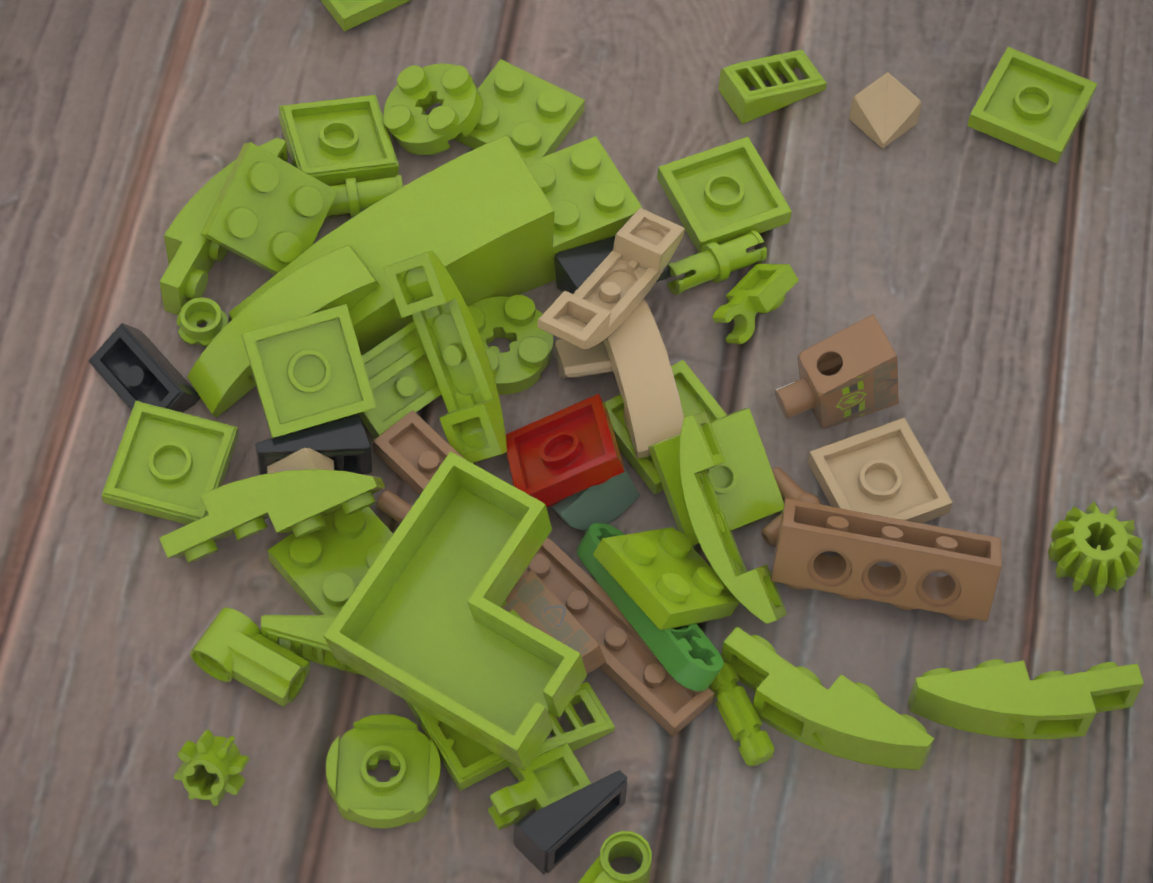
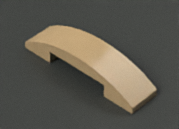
M639 208L615 235L613 251L574 294L564 291L538 319L537 327L582 349L591 348L604 341L624 323L651 290L680 244L685 228Z
M643 299L624 323L603 341L624 402L623 418L637 459L651 456L648 448L649 445L680 434L684 418L678 389L663 340L646 300Z

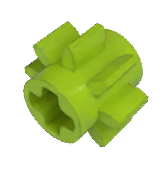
M208 729L198 739L197 744L187 740L177 755L184 763L174 774V779L182 780L185 789L189 793L188 798L190 800L194 798L210 800L213 806H218L226 791L237 795L246 782L239 773L242 772L249 762V756L240 755V751L234 743V736L228 738L213 736L210 729Z

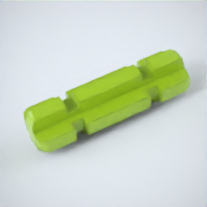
M726 661L723 662L722 669L709 689L714 692V697L718 699V702L715 704L734 741L739 742L741 745L738 749L745 763L754 767L767 762L773 757L774 745L767 731H761L760 726L763 724L744 687L737 684L740 679L733 665Z

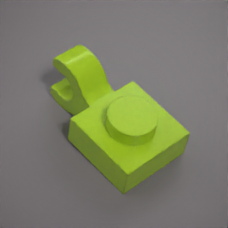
M756 264L726 295L729 302L720 306L714 312L712 319L715 323H729L734 319V329L725 338L727 343L743 344L747 342L754 333L756 314L758 312L761 314L769 313L777 309L785 301V294L799 281L790 264Z
M568 743L533 758L525 771L517 767L516 777L519 783L504 787L491 794L489 799L494 806L488 808V813L498 830H501L521 820L532 809L535 808L538 811L592 783Z

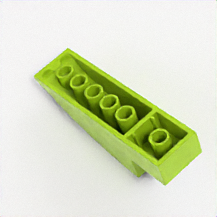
M504 135L415 179L366 208L318 240L229 311V319L231 321L258 296L297 269L332 251L350 245L379 283L376 289L349 310L361 355H364L414 321L412 315L401 317L383 267L433 250L452 277L466 305H471L476 301L489 297L520 295L556 280L554 256L557 252L615 236L642 206L597 136L525 164L508 135Z

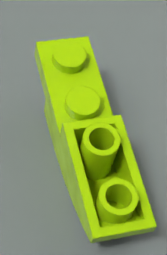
M275 138L259 146L288 163L286 140ZM236 160L213 176L194 194L164 234L169 266L159 282L164 310L179 315L185 303L194 298L202 297L208 283V273L215 261H222L228 251L200 234Z
M309 469L257 475L228 483L200 494L208 515L159 537L167 558H182L185 556L189 564L217 552L218 548L215 542L232 534H235L237 541H240L266 530L268 527L265 519L269 517L276 533H289L293 531L296 538L303 537L326 526L323 517L343 508L347 516L375 504L376 501L373 494L386 487L382 478L347 471Z
M736 627L724 641L721 653L723 662L727 661L732 664L740 679L739 681L755 691L753 706L760 720L777 731L828 754L863 764L895 769L920 770L926 763L934 738L927 734L925 727L918 720L907 714L900 715L881 702L877 693L869 686L861 682L854 683L841 674L832 686L826 689L813 672L802 666H793L780 657L767 640L758 635L750 636L739 627Z
M993 659L982 662L973 669L952 672L949 668H937L925 672L920 677L915 678L908 699V705L912 713L936 723L967 732L1014 739H1061L1085 736L1096 713L1132 707L1144 681L1138 663L1118 666L1114 662H1105L1091 667L1086 672L1065 675L1063 671H1049L1030 680L1024 660L1005 663L1004 660Z

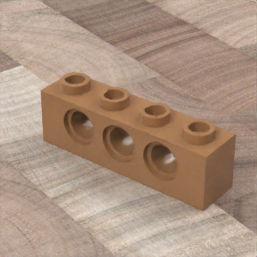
M785 498L774 551L771 581L783 583L796 590L815 589L836 593L849 600L869 599L890 603L903 610L922 609L943 613L956 620L975 619L988 622L1002 568L1001 538ZM832 551L840 554V556L828 557L822 553ZM884 561L893 563L894 565L890 567H882L877 565L876 563ZM944 572L949 575L943 577H935L930 575V573Z

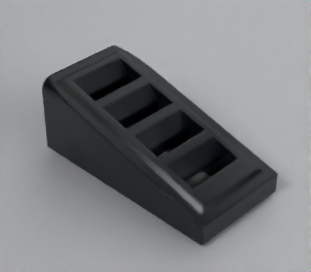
M359 414L263 440L255 444L260 475L268 474L267 466L302 448H310L334 460V470L347 471L357 474L372 472L371 447Z
M618 770L519 820L514 824L513 843L515 847L543 875L546 872L549 873L625 804L628 777Z

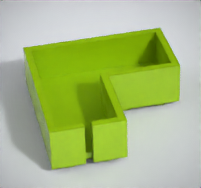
M451 451L323 636L335 659L524 771L553 729L549 713L560 718L587 677L581 653L501 608L552 531L546 504Z

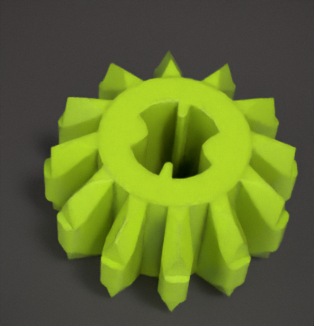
M1095 501L1087 506L1085 513L1073 506L1067 512L1065 519L1059 520V523L1055 524L1051 533L1052 542L1048 549V560L1058 563L1055 569L1056 579L1072 577L1074 579L1072 582L1074 592L1081 589L1083 585H1088L1095 597L1102 594L1106 586L1118 592L1119 589L1124 587L1127 578L1135 576L1140 565L1139 555L1143 548V539L1132 535L1135 530L1134 520L1122 522L1117 520V506L1109 510L1107 514L1100 512Z

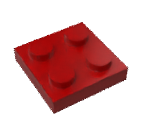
M596 394L506 434V453L514 487L546 504V507L553 506L562 499L589 487L601 485L610 478L625 472L609 412L600 394Z

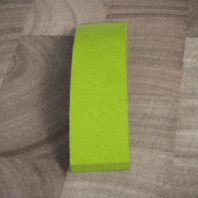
M350 245L315 259L274 284L239 312L203 351L188 374V380L211 414L217 418L256 386L251 376L253 373L241 336L242 333L347 304L349 311L376 289L379 283Z
M431 250L383 267L401 317L412 315L445 402L448 413L439 419L449 445L471 463L507 452L500 399L484 344L459 289L442 262Z
M706 412L697 413L683 418L679 452L680 476L688 515L697 539L714 571L736 599L764 623L774 622L786 616L787 612L775 582L771 581L769 567L765 564L747 571L707 473V470L726 463Z

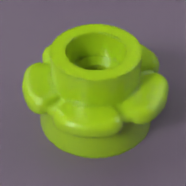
M204 297L194 298L185 303L181 308L176 321L180 327L178 334L184 342L190 345L208 346L228 324V318L225 312L221 311L220 306L212 299ZM201 323H206V324H207V325H206L205 327H203V328H200V327L197 326L198 324H201Z

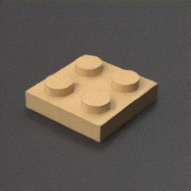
M905 418L809 452L807 463L831 507L917 523H924L950 513L953 502Z

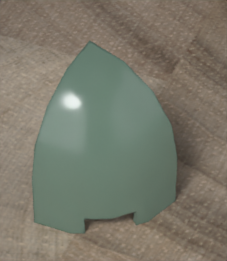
M625 469L624 473L610 478L607 482L566 497L551 506V508L570 527L587 531L591 524L597 522L609 524L617 519L640 495Z

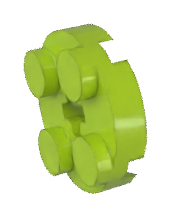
M440 63L422 68L418 65H412L399 73L397 77L398 85L391 91L385 103L383 122L391 136L407 152L417 155L437 154L451 148L447 141L455 138L459 133H462L465 138L473 131L482 114L483 99L470 73L464 66ZM437 103L442 104L441 106L433 108L430 114L426 115L425 111L430 106Z
M513 295L511 297L497 296L481 299L471 305H467L484 344L496 382L498 395L518 393L532 387L541 378V372L550 364L553 356V335L537 327L538 319L543 314L535 308L533 300L524 295ZM496 338H506L512 341L509 343V351L501 353L497 346L489 347L488 344Z
M370 715L353 723V729L346 732L341 739L338 736L331 744L326 759L327 786L340 815L348 821H356L361 825L380 829L398 827L421 820L426 815L428 806L437 795L441 779L440 756L432 739L430 738L429 741L427 736L418 730L417 724L408 718L398 715ZM380 760L390 761L391 769L399 771L397 776L391 777L387 782H379L376 777L369 776L367 772L368 770L377 769Z

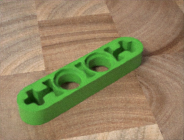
M597 522L591 524L577 546V555L668 673L685 688L693 691L708 690L724 665L719 651L696 623L660 631L593 555L602 538L624 534L615 527L605 523Z

